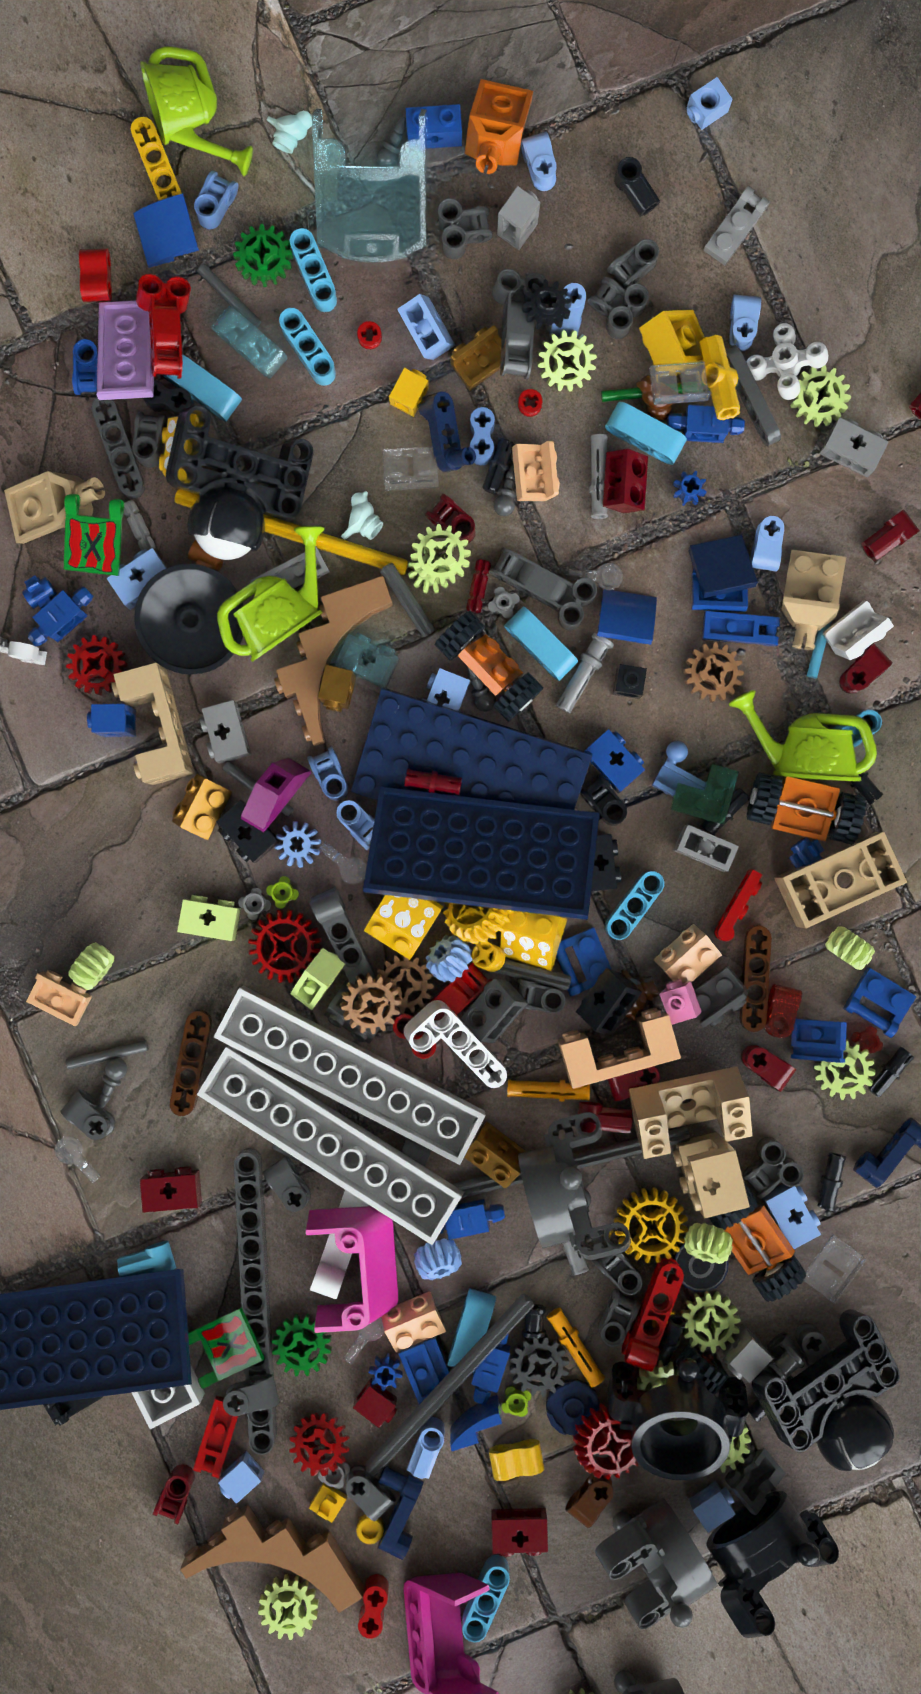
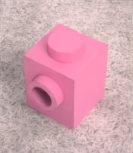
M678 979L665 984L666 988L660 993V997L672 1025L696 1018L702 1012L691 981L682 983V980Z

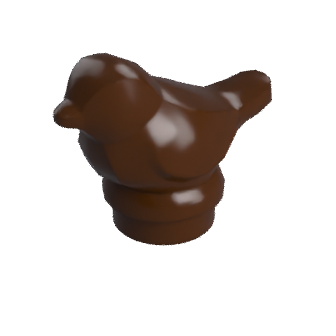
M646 375L636 382V386L642 391L643 401L647 404L646 410L648 415L658 421L668 418L672 410V404L687 400V394L674 392L668 386L657 382L651 375Z
M623 969L621 973L642 991L625 1016L634 1021L637 1012L646 1007L647 1001H653V998L658 997L659 994L651 976L641 977L640 980L631 977L626 969Z

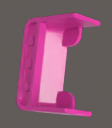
M372 1206L309 1210L306 1235L335 1234V1243L340 1251L348 1254L359 1253L363 1302L318 1305L314 1327L315 1333L363 1329L391 1311L398 1303L399 1293L393 1220Z
M463 1573L417 1576L407 1580L404 1583L403 1589L410 1670L415 1687L424 1694H499L498 1691L480 1683V1667L476 1660L464 1653L460 1604L489 1591V1585Z

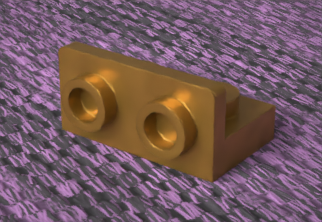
M486 1121L480 1128L464 1158L503 1188H507L521 1173L518 1154L526 1151Z

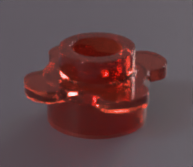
M868 1026L866 1030L860 1033L854 1032L851 1036L852 1042L860 1043V1051L868 1049L869 1054L876 1051L879 1052L883 1048V1043L877 1035V1029L873 1026ZM866 1039H869V1044H865Z

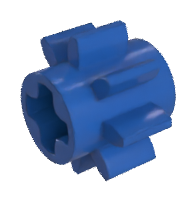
M683 471L681 474L682 482L675 480L673 486L678 488L673 497H679L683 500V506L689 501L697 505L699 502L697 495L704 497L707 492L701 489L706 479L700 480L697 477V471L688 476ZM688 484L693 485L691 493L687 492L686 486Z
M34 575L24 582L27 589L23 590L22 593L33 609L38 606L42 609L53 599L52 597L57 595L54 587L46 577L40 580L39 577Z
M805 837L790 848L794 854L789 859L795 868L807 866L822 859L820 853L824 851V848L818 840L811 842L808 837Z
M387 1353L386 1358L382 1359L376 1356L374 1360L376 1367L370 1366L368 1372L375 1375L371 1384L375 1385L378 1383L382 1386V1391H385L386 1387L390 1385L396 1388L397 1381L395 1377L402 1378L403 1371L396 1370L400 1365V1360H392L389 1353ZM383 1368L389 1369L388 1376L383 1375Z

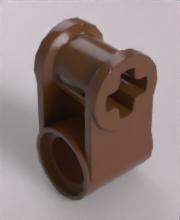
M591 1473L582 1486L570 1497L565 1507L566 1512L585 1527L590 1528L613 1498L612 1479L607 1480L603 1475L598 1479Z

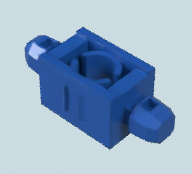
M688 405L684 416H682V413L669 415L667 425L678 432L683 430V435L687 438V441L724 443L728 432L730 435H739L744 432L745 420L740 417L720 420L717 419L714 406Z
M85 586L73 592V597L62 590L32 617L39 624L38 628L34 627L28 634V639L35 646L45 643L48 640V636L59 642L88 617L81 607L83 605L87 606L92 601L93 595Z
M485 1199L457 1204L439 1234L447 1230L448 1239L451 1240L489 1232V1221L492 1220L495 1223L505 1218L504 1206L494 1204L490 1205V1208H486Z
M508 1335L473 1373L471 1385L475 1386L473 1398L476 1403L485 1405L488 1402L491 1391L498 1393L510 1355L509 1350L511 1346L507 1345Z

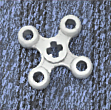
M782 323L776 326L773 331V338L777 347L774 349L772 356L752 355L747 359L746 363L755 381L763 379L768 373H777L780 377L777 384L780 396L783 399L791 400L800 393V383L796 376L799 374L801 367L805 365H810L813 368L823 367L827 363L829 355L826 346L821 342H813L807 349L797 350L794 346L796 340L794 328L788 323Z

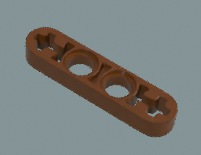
M758 925L750 927L746 931L744 939L742 983L747 990L754 984L759 985L762 989V994L757 1000L750 999L748 995L745 999L750 1004H761V1009L755 1007V1016L760 1017V1020L754 1023V1027H751V1023L746 1021V1018L752 1015V1008H746L747 1002L740 1008V1023L742 1027L751 1032L762 1030L767 1020L772 938L767 928ZM757 930H760V934L765 936L764 941L759 942V950L765 949L764 955L756 952L750 953V948L756 949V941L751 940V936L756 935ZM754 957L761 958L764 964L763 969L758 973L752 972L749 968V963Z
M203 1010L192 1012L187 1017L170 1098L171 1111L178 1116L190 1114L195 1109L197 1103V1093L200 1088L212 1027L211 1016ZM199 1015L202 1016V1021L206 1022V1026H202L198 1034L204 1035V1040L199 1037H189V1033L194 1034L196 1031V1024H193L192 1020L197 1019ZM190 1042H196L200 1045L201 1053L199 1056L191 1057L188 1055L186 1047ZM184 1069H191L195 1072L196 1079L193 1083L187 1084L182 1081L181 1073ZM178 1087L193 1089V1093L189 1091L186 1095V1102L190 1103V1106H186L184 1110H181L180 1104L176 1103V1100L182 1098L184 1090L178 1091Z

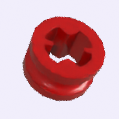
M366 321L359 326L357 336L360 345L370 350L377 348L382 341V333L378 324ZM367 330H372L373 334L377 333V335L373 336L372 341H367L366 337H362V335L367 334Z
M534 389L524 390L518 399L519 411L527 417L536 416L542 408L543 398L541 394ZM528 397L530 400L536 399L535 407L532 408L530 405L525 407V398Z

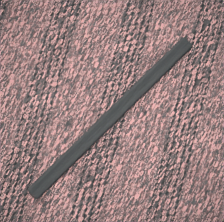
M686 1126L668 1130L670 1146L690 1140L689 1130ZM637 1137L573 1153L578 1168H583L639 1154L642 1151ZM521 1173L509 1186L523 1183ZM488 1175L452 1184L464 1192L461 1198L503 1188Z
M522 1294L371 1456L365 1463L367 1473L376 1476L534 1307L533 1300L528 1295Z

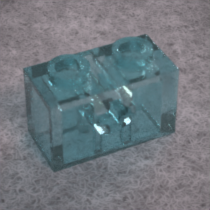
M357 633L356 636L348 634L335 665L338 668L353 671L355 676L376 686L387 688L399 663V657L395 655L396 651L383 644L380 648L370 644L372 641L370 638L360 633ZM371 653L375 663L369 662L366 666L362 657H368Z

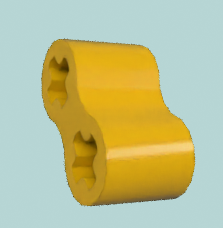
M527 1439L513 1444H499L489 1449L492 1474L496 1481H506L519 1476H534L542 1473L545 1469L540 1441L537 1439Z

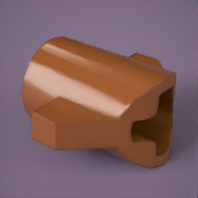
M197 540L193 542L188 553V559L215 571L222 569L223 559L215 558L206 553L200 547Z

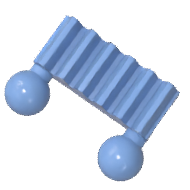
M681 741L671 742L666 749L668 758L661 767L652 786L690 806L692 809L701 812V814L710 817L724 790L734 785L736 781L735 773L727 767L718 769L714 774L715 785L713 787L676 766L678 762L686 759L688 748Z

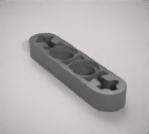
M736 345L725 349L729 366L738 373V381L735 387L762 442L769 446L780 441L781 434L778 425L740 349Z
M97 397L92 402V413L118 487L127 498L137 499L144 493L145 483L132 451L118 406L113 399L99 400ZM105 403L108 407H111L108 409V413L112 421L107 422L104 414L99 412ZM112 428H118L121 430L119 440L109 441L107 439L108 431ZM121 453H126L130 456V462L125 467H119L116 464V458ZM126 473H130L133 481L138 483L135 485V491L133 492L129 488H125L129 485L128 479L125 476Z

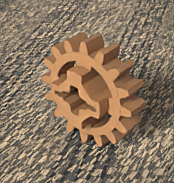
M714 642L711 649H709L706 644H703L701 646L702 653L695 649L692 652L695 659L688 658L686 660L690 668L685 669L683 674L690 675V678L685 681V685L692 684L694 686L690 691L691 694L697 691L700 692L699 700L709 696L710 703H713L716 696H718L721 701H724L726 699L725 692L732 696L736 693L733 686H741L742 682L737 677L744 675V671L738 670L737 667L743 662L742 660H734L737 652L734 651L729 654L727 652L728 645L718 649L717 642ZM715 655L722 657L727 662L724 663L717 660ZM702 659L703 668L700 672L696 673L697 664ZM711 667L713 670L718 669L719 671L716 678L714 675L709 676L708 674ZM731 672L730 681L725 687L724 678L727 673ZM704 682L710 685L712 690L703 687L700 683Z
M395 955V963L392 964L386 960L384 963L387 969H379L378 973L382 975L383 982L388 978L391 980V988L397 987L401 1004L396 1006L400 1007V1014L404 1013L406 1007H409L413 1013L415 1012L416 1004L422 1008L425 1006L423 998H431V994L427 992V989L434 988V984L428 983V979L432 978L433 974L425 973L427 963L422 966L418 965L419 957H416L414 961H409V959L404 957V960L400 961L398 955ZM401 966L400 973L396 977H388L394 968ZM411 967L420 973L422 980L416 979L411 974ZM406 971L407 980L412 983V986H408L405 996H403L402 986L397 985V981L402 980ZM414 990H422L417 998L408 1002L409 995Z
M367 973L365 980L356 976L357 983L353 985L348 982L349 992H342L341 994L345 1002L340 1003L341 1010H345L343 1013L344 1019L350 1020L352 1029L359 1025L360 1033H364L366 1028H370L371 1033L375 1034L376 1027H380L381 1030L385 1031L386 1022L390 1024L395 1023L392 1015L400 1014L399 1008L396 1007V1005L401 1004L400 997L396 996L399 993L397 987L391 988L392 982L389 978L383 982L381 974L372 979L370 973ZM369 987H376V988H379V989H378V990H374V989H370ZM360 993L358 1000L353 1002L355 996ZM372 1000L375 1005L370 1007L367 1001ZM388 1005L386 1011L382 1014L384 1007Z

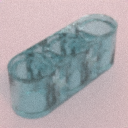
M228 306L211 325L213 331L268 379H271L288 359L287 355L275 343L231 306Z

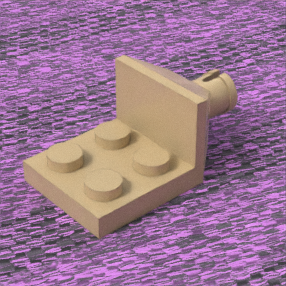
M47 471L4 490L16 543L24 544L63 527L65 528L66 495L78 494L80 496L78 515L92 516V502L100 500L105 496V491L95 493L96 490L104 488L102 482L95 477L85 482L75 475Z
M791 550L781 611L792 627L796 629L792 647L801 649L803 637H806L804 650H814L817 630H821L836 618L840 606L839 598L846 557Z

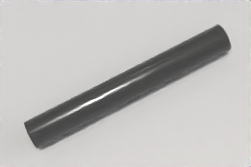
M202 264L197 272L253 329H257L261 324L257 316L205 264Z
M230 761L222 768V770L251 791L253 790L257 781ZM286 804L281 813L289 817L294 808Z
M147 1040L68 1058L66 1059V1066L69 1070L149 1051Z

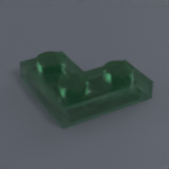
M711 764L704 790L677 783L670 810L724 825L739 771Z

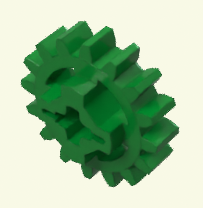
M260 224L258 231H255L250 226L249 235L243 232L240 234L243 242H235V247L238 250L233 253L235 261H238L235 264L238 271H242L241 274L244 280L251 277V282L254 286L258 283V280L262 281L263 287H267L268 280H271L276 285V277L280 276L285 279L284 269L291 270L292 268L291 262L288 261L293 259V253L289 250L291 248L290 241L284 240L285 236L282 231L276 234L274 226H271L268 231L265 230L263 224ZM268 240L274 242L276 245H271L268 242ZM263 248H265L266 253H265V258H263V264H262L261 258H262ZM250 266H255L258 269V271L252 269Z
M295 1314L293 1322L286 1318L283 1322L284 1327L278 1326L276 1329V1333L279 1336H274L272 1340L273 1344L278 1345L272 1350V1355H280L276 1362L277 1365L285 1363L284 1372L287 1373L292 1368L294 1369L295 1376H298L300 1370H304L305 1375L309 1376L311 1368L318 1372L321 1367L319 1362L326 1364L328 1357L325 1354H330L332 1349L330 1345H326L331 1342V1335H324L325 1332L315 1333V1320L313 1322L309 1321V1314L305 1315L304 1320H300L299 1315ZM293 1330V1338L287 1339V1342H284L286 1335ZM298 1341H302L303 1345H307L306 1349H302L301 1345H297ZM320 1348L319 1353L311 1359V1352Z

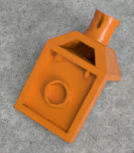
M484 79L480 80L469 115L465 154L476 160V167L480 172L484 173L486 165H489L487 174L494 173L498 165H517L522 134L532 102V90Z

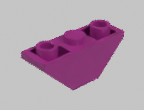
M290 758L271 763L256 782L243 810L241 819L260 831L265 832L310 776L311 771Z

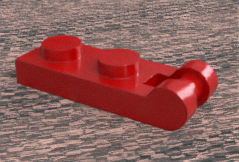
M748 869L714 929V935L717 939L722 941L733 939L735 935L733 926L737 919H743L749 908L746 903L750 896H755L762 886V882L759 881L762 877L761 873Z
M216 1395L193 1471L201 1473L203 1470L212 1473V1477L219 1479L238 1416L229 1415L223 1407L224 1398ZM206 1455L216 1457V1462L207 1460Z

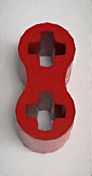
M80 249V293L83 302L111 301V257L109 249Z
M380 1574L371 1575L366 1580L363 1594L364 1604L359 1613L358 1630L363 1637L368 1639L377 1637L383 1629V1608L388 1601L389 1583ZM374 1590L379 1591L378 1594H373Z

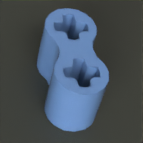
M485 407L475 409L470 418V429L473 438L469 447L473 448L476 453L474 463L480 466L488 464L494 454V443L491 439V434L494 431L495 417L493 412ZM480 419H485V427H480ZM479 446H484L485 452L482 455L479 454Z

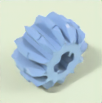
M294 821L292 824L293 831L287 825H284L282 828L287 835H276L277 839L283 840V844L275 845V849H284V852L278 856L280 860L285 859L288 855L290 856L287 861L288 866H292L297 858V865L299 868H302L304 866L303 858L309 864L314 862L309 854L319 855L320 851L313 849V845H320L322 842L320 839H311L318 833L316 829L311 830L307 834L309 824L304 823L301 831H299V824L297 821ZM296 837L298 840H301V838L304 840V843H302L303 850L300 852L299 849H295V851L292 849L295 844L293 840Z
M445 935L441 941L436 940L434 947L429 948L431 953L426 956L428 961L426 967L438 980L454 982L457 976L462 977V972L469 969L467 965L473 960L470 956L472 950L468 944L455 935L450 937Z
M443 1238L435 1240L433 1245L425 1243V1246L419 1247L414 1254L415 1267L422 1279L434 1280L450 1276V1273L456 1272L462 1265L461 1254L454 1240Z

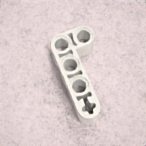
M431 1001L405 1025L404 1036L414 1050L419 1052L426 1051L442 1038L487 1086L497 1088L506 1081L507 1071L500 1061L476 1038L470 1029L443 1001ZM439 1012H445L444 1017L442 1019L437 1021L434 1020L436 1014H438ZM424 1031V1035L421 1038L413 1039L417 1032ZM462 1031L460 1037L452 1039V1035L455 1032ZM480 1049L475 1057H469L472 1051ZM487 1064L493 1069V1073L485 1069Z
M345 1190L339 1208L369 1206V1204ZM329 1234L310 1290L337 1299L352 1253H344L337 1248L335 1234Z

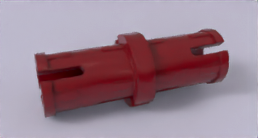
M407 769L405 786L429 789L431 793H435L436 790L460 794L462 777L440 775L438 771L433 770L432 773Z

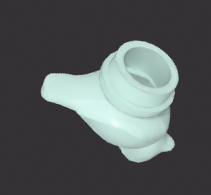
M304 110L296 115H286L277 119L270 116L267 118V121L276 129L272 144L277 149L286 153H293L294 148L298 145V141L306 136L307 130L311 126L315 125L312 115Z
M367 491L355 493L351 497L352 510L347 530L341 535L344 540L358 532L363 537L371 540L383 527V522L379 519L378 515L374 514V508L368 502Z

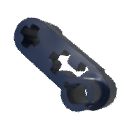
M441 391L422 397L421 402L418 404V410L420 415L428 420L434 457L436 458L438 468L443 472L458 470L464 465L473 464L476 460V453L473 448L465 447L461 449L454 403L451 396ZM442 430L447 431V436L442 435ZM443 445H450L449 448L444 449Z
M913 1118L907 1119L877 1157L866 1151L856 1161L853 1171L875 1188L880 1187L914 1144L921 1148V1124Z
M385 1466L378 1483L400 1492V1497L384 1528L383 1536L378 1543V1549L403 1560L413 1539V1535L403 1531V1528L419 1497L424 1481L410 1474L405 1476Z

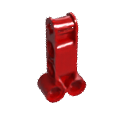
M145 274L139 279L136 303L139 308L149 312L152 377H156V374L175 375L178 379L182 377L183 361L180 314L187 309L191 291L189 282L182 277H172L167 281V284L163 283L159 277L153 274Z
M472 961L468 965L469 969L462 972V977L457 976L454 982H450L431 1001H443L458 1015L484 990V986L492 981V979L488 980ZM468 972H470L479 981V983L481 984L480 986L472 979ZM404 1012L397 1015L394 1019L393 1031L398 1037L406 1039L404 1032L398 1028V1021L402 1018L411 1020L414 1017L413 1014ZM439 1012L438 1014H436L434 1020L437 1021L442 1019L444 1017L445 1012ZM424 1031L417 1032L413 1039L421 1038L424 1035ZM436 1043L427 1052H419L413 1048L412 1051L418 1058L426 1059L435 1053Z
M662 1258L661 1262L657 1263L633 1328L628 1331L622 1344L621 1354L625 1355L624 1362L650 1372L653 1371L659 1356L658 1346L684 1278L683 1270L673 1258ZM673 1268L675 1274H669L667 1278L664 1272L670 1271ZM659 1293L667 1295L666 1300L662 1304H655L653 1302L655 1295ZM647 1320L657 1321L655 1328L651 1330L643 1328Z

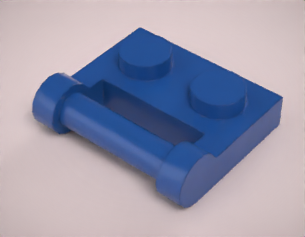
M594 927L561 940L556 957L563 974L571 976V984L569 989H567L570 996L592 988L597 982L599 975L606 968L612 970ZM570 946L573 947L586 978L585 981L580 983L565 951V948Z
M867 967L846 1001L844 1010L851 1014L853 1012L882 1029L883 1034L892 1038L898 1031L901 1021L917 996ZM862 996L891 1013L892 1016L889 1021L860 1004Z

